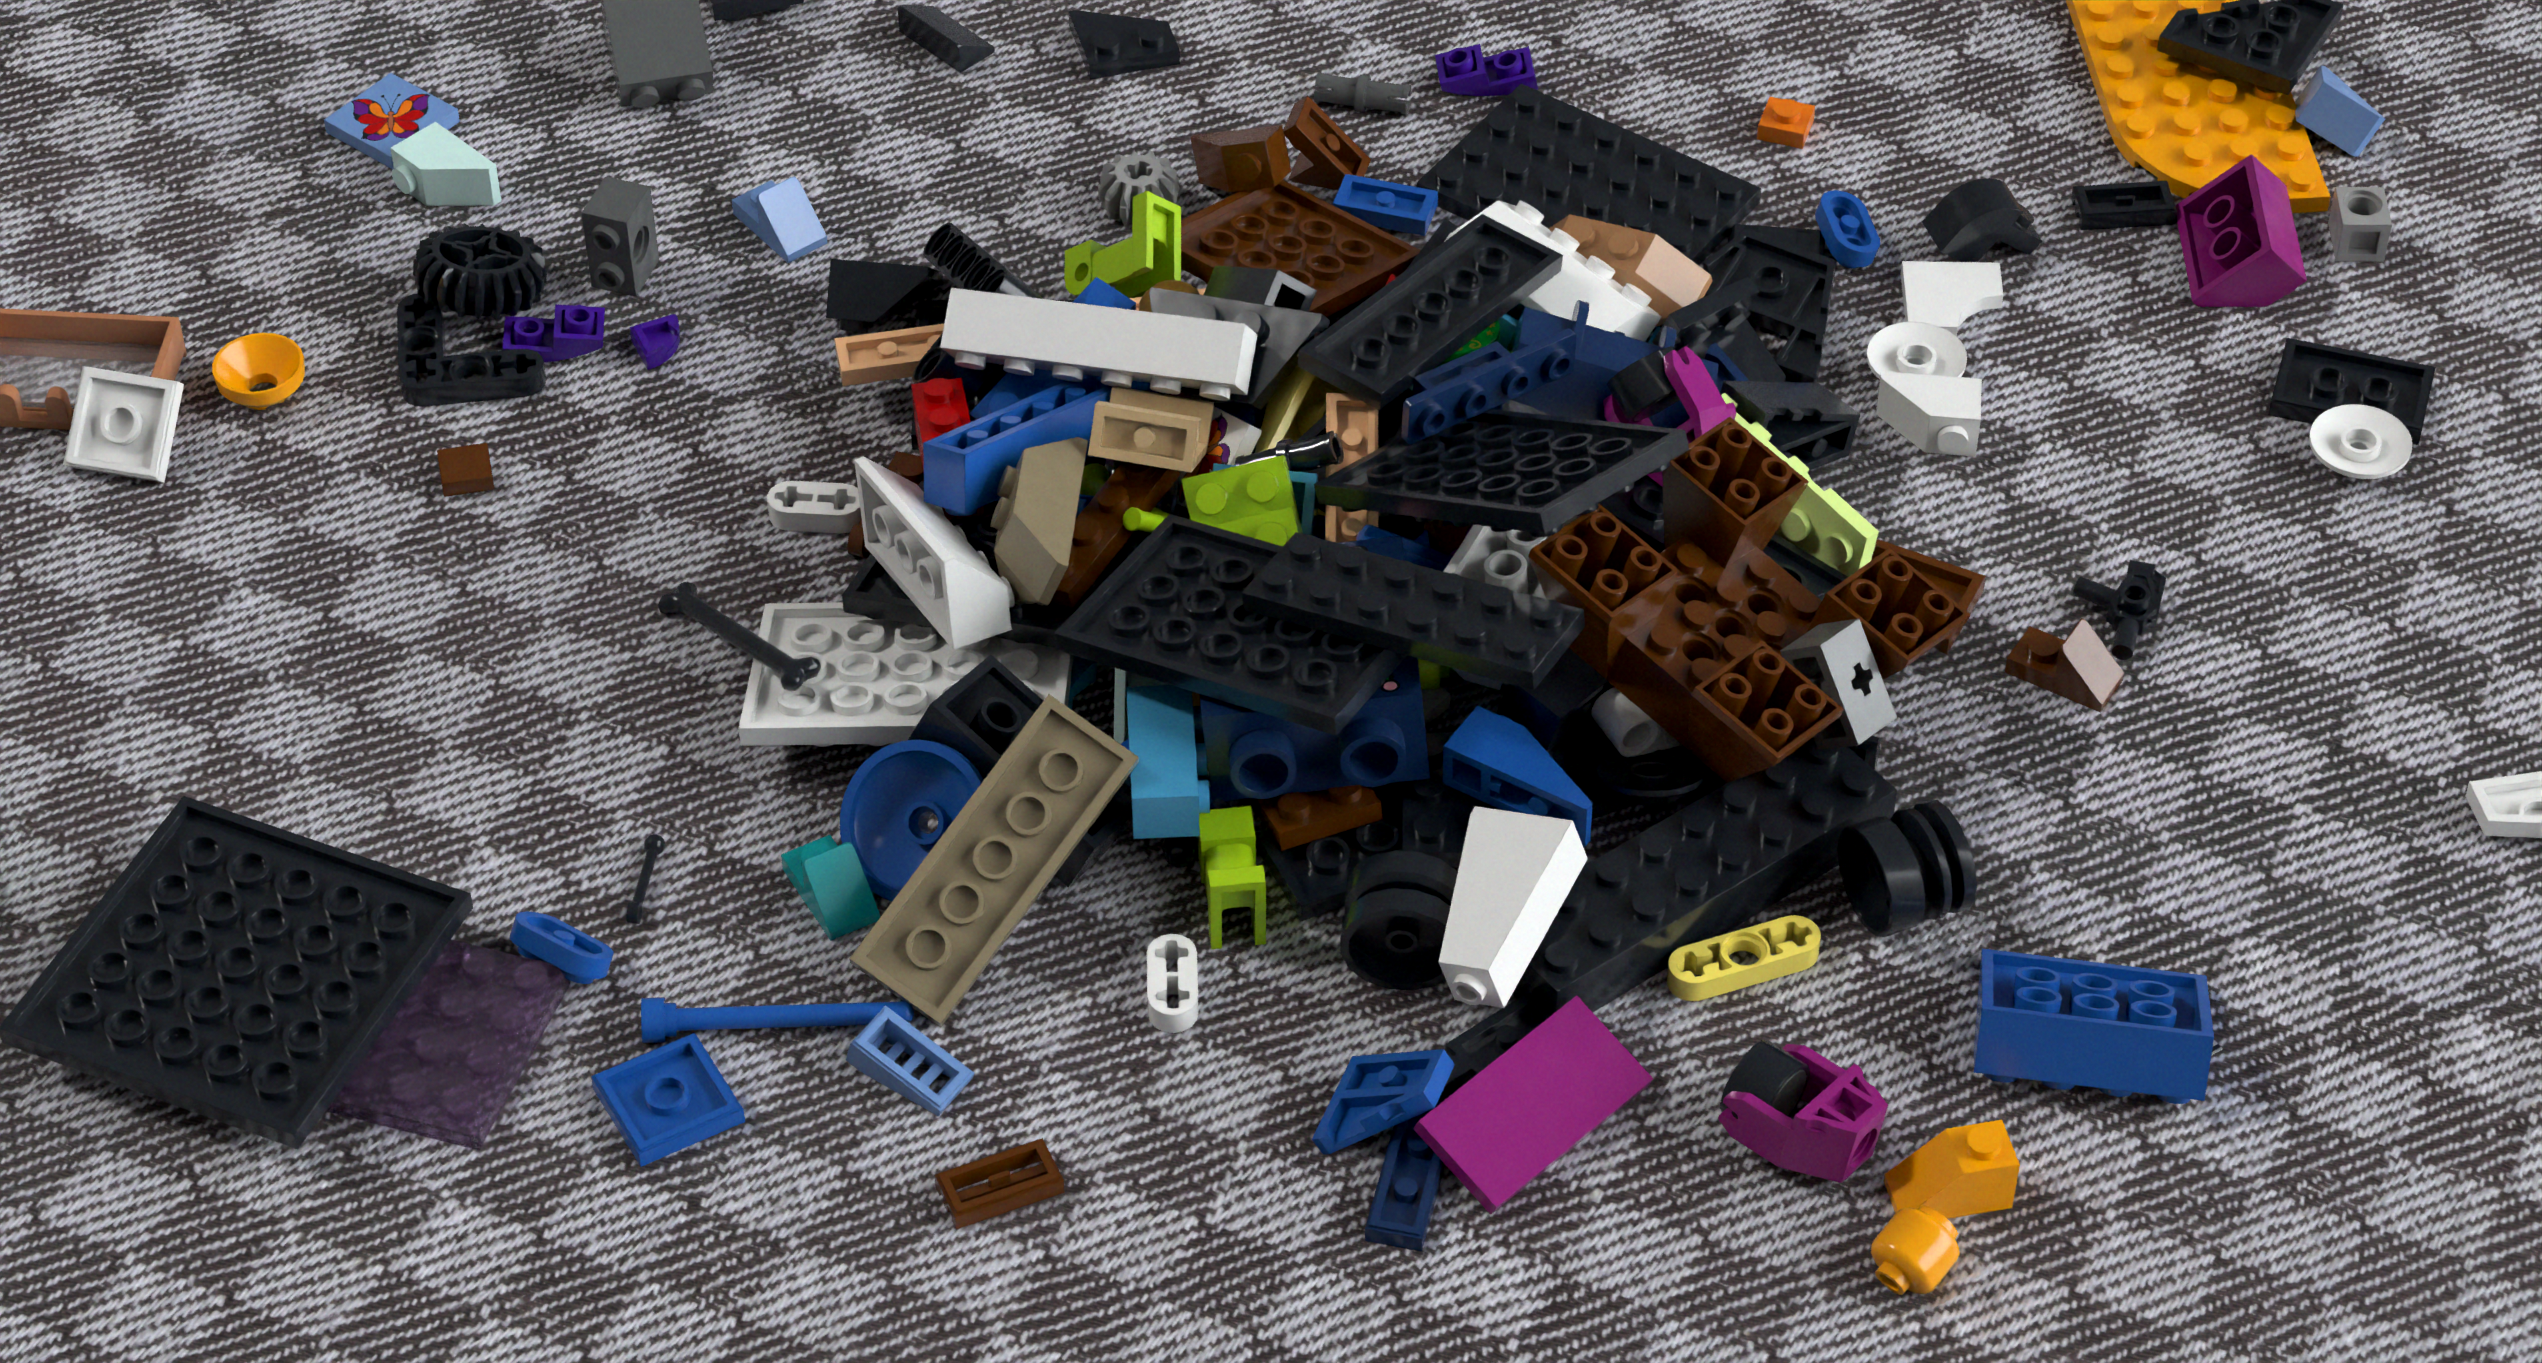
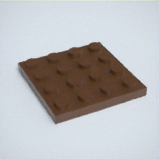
M1282 180L1273 188L1237 192L1181 220L1182 270L1200 278L1207 285L1215 265L1280 270L1317 290L1309 312L1323 314L1326 318L1382 289L1391 274L1396 277L1402 274L1421 251L1285 180Z

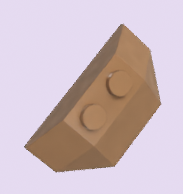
M1571 214L1549 228L1551 232L1558 228L1577 240L1580 245L1576 251L1586 259L1593 255L1615 270L1612 279L1624 287L1626 283H1629L1646 293L1652 299L1648 306L1662 316L1655 327L1664 324L1669 314L1703 298L1713 281L1711 274L1654 233Z

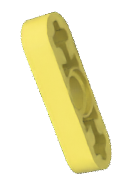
M1790 915L1682 946L1676 949L1669 957L1667 986L1672 994L1682 1000L1701 1001L1806 970L1812 967L1818 959L1821 940L1820 929L1812 920L1806 917ZM1737 951H1747L1753 953L1759 960L1752 965H1739L1733 962L1729 956Z

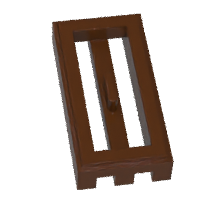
M1043 1138L934 1175L935 1188L939 1196H943L944 1206L947 1212H951L952 1222L956 1230L1065 1193L1064 1179ZM1040 1162L1036 1166L1010 1174L1011 1171ZM988 1179V1182L956 1192V1190Z

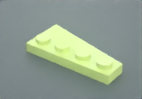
M1726 393L1721 395L1726 404L1733 402L1735 407H1737L1738 404ZM1736 412L1735 421L1748 430L1749 433L1809 481L1806 489L1775 534L1848 577L1869 563L1872 559L1879 531L1831 488L1823 491L1813 482L1808 474L1809 468L1795 455L1788 459L1769 442L1772 435L1757 421L1749 424Z

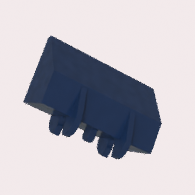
M1581 300L1576 302L1572 320L1525 307L1508 344L1507 351L1513 353L1569 328L1577 335L1574 370L1571 374L1559 380H1555L1499 405L1497 410L1607 421L1603 400L1612 394L1607 386L1608 381L1637 360L1657 350L1670 346L1674 347L1676 328L1664 326L1661 331L1659 346L1627 337L1625 333L1616 330L1610 332L1586 325L1589 313L1588 302ZM1701 359L1716 385L1719 364ZM1679 400L1672 406L1649 417L1654 427L1676 429L1689 420L1690 417L1681 400Z

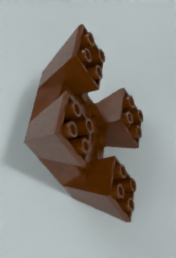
M1728 417L1689 443V450L1669 461L1670 466L1662 471L1664 551L1661 553L1656 552L1602 505L1598 504L1599 507L1595 511L1581 515L1563 527L1559 532L1533 547L1528 555L1546 599L1584 609L1585 628L1569 648L1726 783L1775 766L1838 719L1844 711L1839 704L1782 657L1780 651L1819 624L1859 618L1884 680L1906 668L1965 624L1971 615L1890 548L1828 591L1821 601L1763 552L1770 539L1806 489L1809 481L1731 417Z

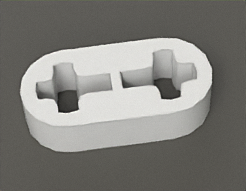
M784 481L772 487L767 494L769 520L775 527L782 530L837 534L849 533L855 524L858 525L861 520L858 488L853 485Z
M1178 934L1161 935L1154 939L1147 949L1148 1016L1153 1026L1163 1032H1183L1192 1027L1198 1017L1197 951L1194 943L1189 938ZM1174 958L1178 960V972H1167L1166 959ZM1167 994H1178V1008H1167Z

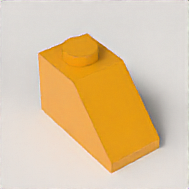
M1996 1120L1945 1129L1885 1173L1884 1184L1895 1213L1900 1209L1909 1207L1918 1210L1920 1206L1925 1205L1950 1219L2012 1208L2020 1164L2003 1120Z

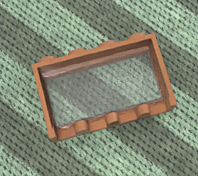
M0 308V427L70 430L83 366L175 381L182 358L187 356L179 317Z

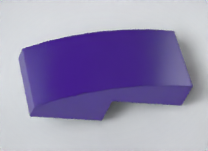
M1480 44L1465 48H1455L1449 52L1435 55L1440 86L1444 92L1469 96L1509 95L1520 84L1538 90L1529 46L1503 51L1488 57L1483 56Z
M555 304L554 319L505 316L503 350L530 349L538 352L544 362H553L578 357L603 348L605 308Z

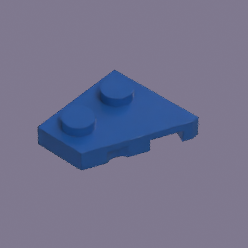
M1444 1049L1352 1056L1315 1131L1312 1141L1323 1155L1331 1154L1435 1108L1455 1066L1454 1062Z

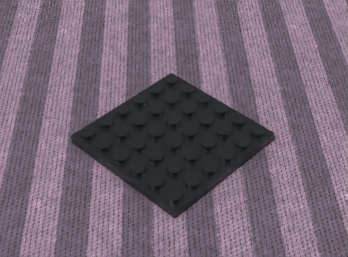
M183 796L0 1025V1037L2 1043L298 1150L472 911L471 893Z

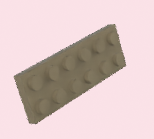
M1048 694L849 958L850 963L902 1001L910 1004L916 1011L941 1028L1139 763V757Z

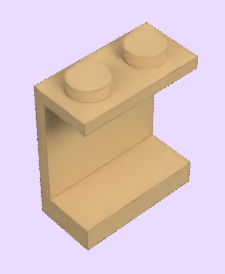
M1112 386L1110 403L1098 401L1095 404L1088 455L1191 473L1207 453L1214 402Z

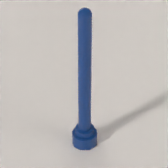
M665 997L642 998V1043H665L666 1037H676L677 1031L868 1025L885 1005L909 1023L914 1017V1008L905 1001L677 1008L676 1003H665Z

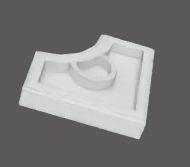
M1902 261L1901 283L1905 322L1915 321L1934 324L1950 331L1957 337L1958 327L1967 317L1982 310L2002 308L2003 287L2000 263Z

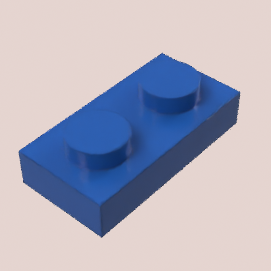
M1345 174L1333 205L1373 226L1425 236L1438 206V191Z

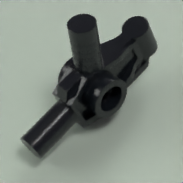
M2130 560L2127 575L2117 590L2082 576L2079 577L2074 587V596L2108 609L2106 622L2111 624L2112 629L2116 631L2112 654L2119 660L2130 659L2133 656L2137 635L2142 636L2149 628L2156 626L2166 583V577L2155 570L2156 564Z

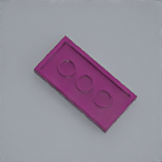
M1576 995L1421 1118L1413 1129L1489 1214L1492 1215L1644 1091L1654 1079Z

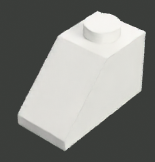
M1881 371L1876 415L1925 453L1976 457L1981 422L1982 379Z

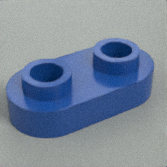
M1833 190L1824 193L1816 209L1815 218L1830 253L1839 264L1847 268L1871 265L1880 247V238L1866 206L1859 198L1844 191Z
M520 912L515 916L510 933V940L518 946L517 950L521 955L537 961H546L560 968L562 976L570 981L580 984H591L594 979L604 978L608 974L614 954L613 950L603 942L555 917L538 912Z

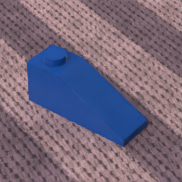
M1476 706L1443 746V783L1504 811L1573 820L1583 847H1586L1591 840L1592 802L1525 726L1512 721L1506 716L1498 715L1480 706Z

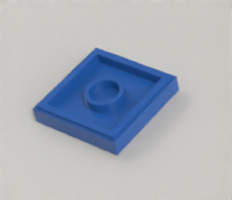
M695 1033L591 1076L593 1090L640 1167L745 1122L744 1109Z

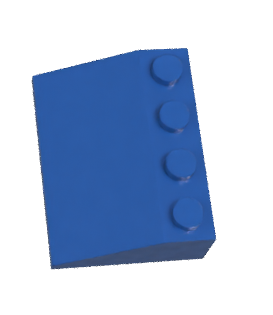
M1982 948L1974 1040V1073H1982L1990 1080L2003 1083L2014 1082L2018 1078L2039 1080L2047 1087L2060 1090L2072 1089L2075 1085L2096 1087L2101 1092L2116 1097L2130 1096L2133 1092L2152 1094L2162 1101L2173 1104L2188 1103L2190 1099L2205 1101L2214 1041L2206 975Z

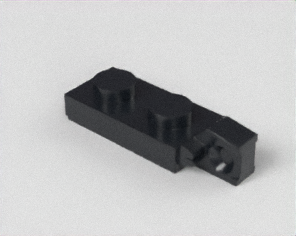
M1527 992L1505 1006V1008L1500 1009L1446 1043L1445 1051L1455 1066L1438 1101L1443 1102L1553 1013L1533 994Z

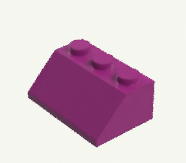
M2252 154L2175 205L2192 302L2198 307H2268L2283 296L2292 293L2298 286L2307 281L2287 186Z

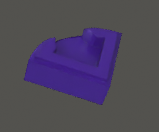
M676 314L629 327L631 341L647 370L666 362L673 356L679 346L680 329Z

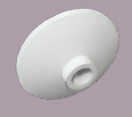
M1900 322L1883 328L1872 337L1867 349V362L1871 371L1878 379H1880L1881 371L1962 377L1966 369L1967 353L1962 342L1950 331L1940 326L1925 322Z
M2350 404L2328 409L2315 419L2309 435L2310 447L2321 463L2337 473L2359 479H2377L2398 472L2407 464L2412 452V438L2406 426L2392 414L2367 405Z

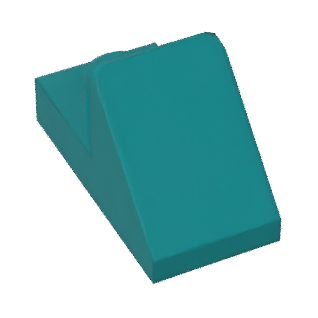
M829 834L781 854L783 871L830 941L879 920V910L856 850L850 842L838 846Z

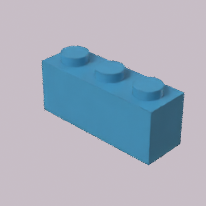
M1176 686L1126 687L1129 751L1139 757V763L1130 773L1133 839L1200 836L1199 814L1210 813L1209 781L1198 780L1197 776L1207 775L1205 743H1195V739L1204 738L1201 706H1193L1192 691Z

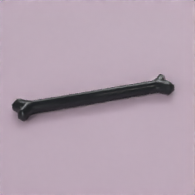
M690 582L679 584L675 591L663 595L658 603L661 613L666 615L685 613L781 675L780 682L785 690L791 692L798 690L803 682L817 677L821 669L818 659L813 657L794 659L696 597L697 588Z

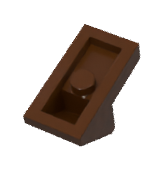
M1308 95L1294 103L1283 129L1285 137L1295 149L1300 151L1289 180L1294 183L1339 190L1345 174L1364 177L1371 159Z
M2083 618L2079 620L2066 640L2029 626L2007 657L2005 673L2100 713L2124 678L2123 670L2090 624Z

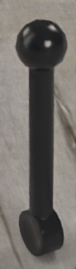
M657 834L648 836L644 841V848L647 853L633 900L628 903L627 923L640 924L642 905L657 855L661 854L665 849L664 839Z

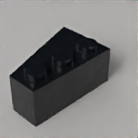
M1723 381L1720 394L1726 393L1738 404L1736 412L1749 424L1757 421L1772 435L1769 442L1788 459L1795 455L1810 471L1849 456L1860 414L1821 384Z

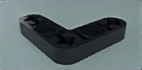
M418 293L405 297L398 304V370L402 396L408 404L427 407L519 398L534 395L544 388L546 384L545 366L543 358L538 352L530 349H513L446 356L445 325L443 312L440 311L439 306L426 304V298L418 295ZM424 316L425 326H416L417 317ZM418 346L434 347L432 350L424 353L410 352L411 349ZM418 373H427V382L419 383ZM470 374L484 375L482 379L473 382L461 380L462 377Z

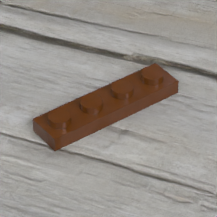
M1124 461L1119 465L1076 518L1068 568L1050 603L1074 608L1135 532L1125 528L1123 524L1125 512L1129 508L1134 507L1150 513L1180 476L1178 470Z

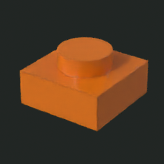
M1769 97L1758 124L1757 140L1803 149L1814 121L1815 106L1791 99Z

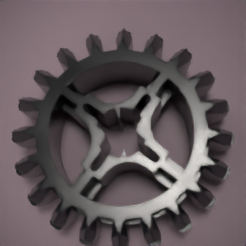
M464 223L461 228L447 226L444 227L443 232H431L429 238L420 241L419 249L416 250V259L413 260V275L415 276L418 295L426 298V304L439 306L441 312L453 311L460 318L465 315L475 316L478 320L482 316H491L494 319H499V316L503 314L516 316L518 310H530L532 304L540 302L541 293L544 291V283L547 282V267L545 266L542 248L534 244L532 238L520 237L519 231H505L500 225L492 228L485 227L483 223L480 226H468Z

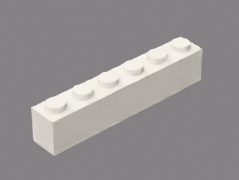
M951 288L940 348L956 358V365L970 369L983 370L985 369L986 362L1004 364V371L1024 376L1034 375V369L1051 370L1053 377L1065 381L1082 382L1083 375L1101 377V383L1109 386L1131 388L1132 381L1150 383L1151 390L1167 394H1180L1181 387L1200 389L1199 395L1202 397L1227 401L1230 400L1231 393L1247 395L1257 334L1244 323Z

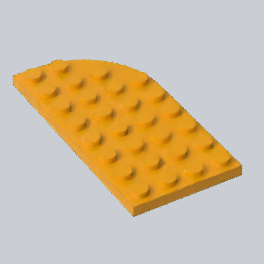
M2066 0L2108 130L2114 144L2131 166L2135 168L2141 165L2158 177L2157 181H2167L2172 194L2185 199L2252 154L2287 186L2292 213L2328 211L2331 196L2305 127L2296 121L2295 111L2297 106L2291 92L2289 95H2285L2276 91H2269L2262 86L2232 76H2225L2218 71L2191 62L2181 61L2174 56L2157 51L2159 36L2177 11L2196 8L2199 14L2220 11L2221 3L2238 0Z

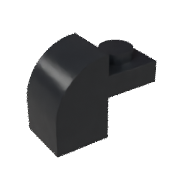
M1977 179L1957 187L1947 194L1922 221L1940 252L1960 262H1978L1997 240L2028 255L2042 242L2032 226L2034 222L2032 214L2017 202L2006 183L1998 179Z

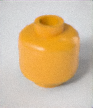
M1925 1205L1920 1206L1918 1210L1911 1207L1898 1210L1877 1235L1871 1246V1254L1879 1267L1875 1271L1876 1277L1884 1286L1899 1295H1903L1906 1290L1917 1294L1932 1292L1959 1257V1247L1955 1240L1958 1236L1956 1228L1941 1213Z

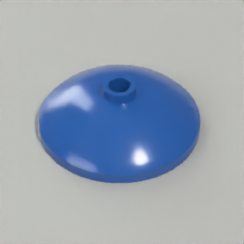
M906 740L893 743L875 752L865 760L849 782L840 811L842 844L850 842L853 845L871 891L889 901L895 899L984 781L976 767L955 749L927 740ZM932 814H935L938 819V827L932 833L928 828V819Z

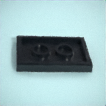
M2287 338L2268 415L2313 424L2320 414L2333 407L2350 404L2367 405L2384 410L2399 419L2408 429L2412 443L2419 445L2436 367Z

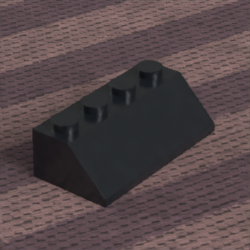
M990 655L929 705L908 740L934 741L955 749L965 756L976 767L983 779H985L1044 700L994 656ZM1130 776L1127 777L1054 875L1067 887L1072 885L1091 868L1133 822Z

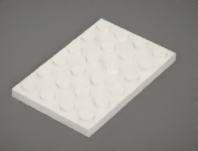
M843 602L765 604L758 636L794 659L807 657L818 659L821 669L817 677L808 679L803 682L798 690L791 692L782 688L780 682L781 675L753 658L738 729L741 746H763L769 748L780 745H816L827 747L834 744L882 746L906 741L929 705L990 655L994 656L1042 700H1045L1048 694H1050L1068 707L1074 655L1058 651L1056 647L1033 643L1023 644L996 637H990L953 650L934 627H919L911 623L886 619H870L862 615L844 613Z

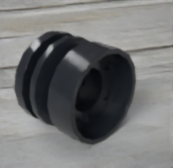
M1926 800L1915 804L1913 808L1898 809L1890 819L1887 817H1874L1844 827L1840 833L1837 853L1844 888L1854 912L1864 927L1873 935L1887 937L1918 926L1923 916L1926 919L1937 920L1945 917L1947 913H1958L1967 910L1975 902L1977 890L1976 870L1969 843L1957 819L1950 809L1939 800Z

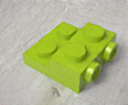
M1284 455L1181 479L1190 520L1279 546H1284L1295 532L1303 534L1287 461Z

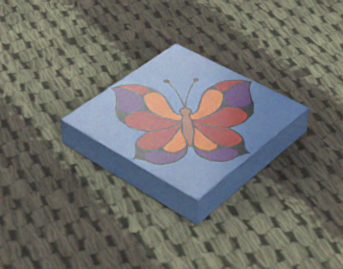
M389 73L324 119L326 133L391 169H394L391 147L434 122H437L447 130L460 122L457 108L392 73Z

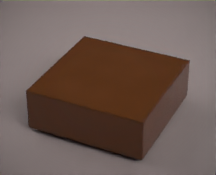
M488 443L437 450L444 497L495 489Z

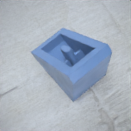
M2322 65L2295 101L2297 106L2295 111L2297 122L2355 157L2361 154L2385 120L2381 114L2332 71Z

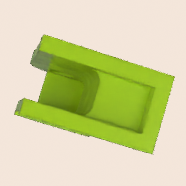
M1149 191L1133 196L1131 237L1108 247L1093 240H1088L1065 250L1064 280L1068 292L1078 297L1094 278L1098 277L1111 287L1115 286L1114 289L1128 298L1142 297L1147 290L1158 282L1164 280L1181 281V206Z
M1251 806L1210 809V813L1199 814L1200 836H1197V849L1201 883L1205 885L1208 905L1211 949L1222 948V911L1237 907L1250 908L1255 945L1266 944V879L1264 866H1256V835Z

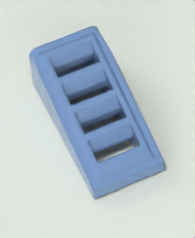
M886 1005L850 1043L846 1057L847 1062L865 1075L937 1116L945 1110L974 1076L973 1071ZM885 1041L893 1045L886 1054L878 1050ZM903 1052L911 1055L912 1057L902 1067L895 1063ZM923 1062L930 1066V1068L918 1080L911 1074ZM941 1073L951 1078L937 1094L928 1088Z

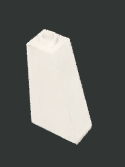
M1474 807L1469 818L1438 961L1454 1000L1462 1001L1469 1005L1482 1004L1505 1008L1588 859L1573 820Z

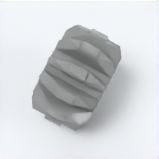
M1133 150L1131 156L1125 157L1118 154L1115 155L1113 163L1103 165L1100 184L1098 185V197L1101 200V207L1105 208L1109 219L1121 218L1124 227L1132 223L1133 196L1142 192L1149 191L1177 204L1179 178L1177 177V171L1172 169L1169 158L1156 159L1153 151L1146 155H1138Z

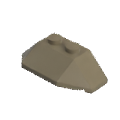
M1075 437L1026 448L1016 467L1007 465L1001 476L996 495L1001 496L995 508L991 527L998 529L994 553L999 576H1004L1008 580L1014 594V604L1032 605L1037 603L1049 605L1068 568L1088 440Z

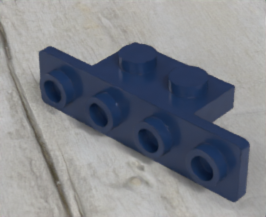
M1568 328L1513 353L1508 352L1496 341L1415 376L1413 381L1414 396L1407 398L1403 403L1401 437L1408 444L1415 443L1571 374L1575 365L1577 335Z

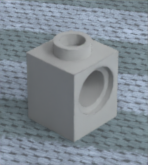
M2335 187L2328 220L2335 261L2384 262L2392 228L2384 187Z

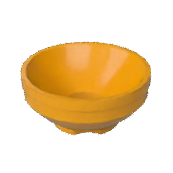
M255 333L239 337L221 348L213 360L212 373L219 392L225 398L251 409L265 410L271 405L284 402L286 398L298 389L305 376V362L301 348L293 340L275 333ZM260 383L276 385V387L268 390L250 392L252 387Z

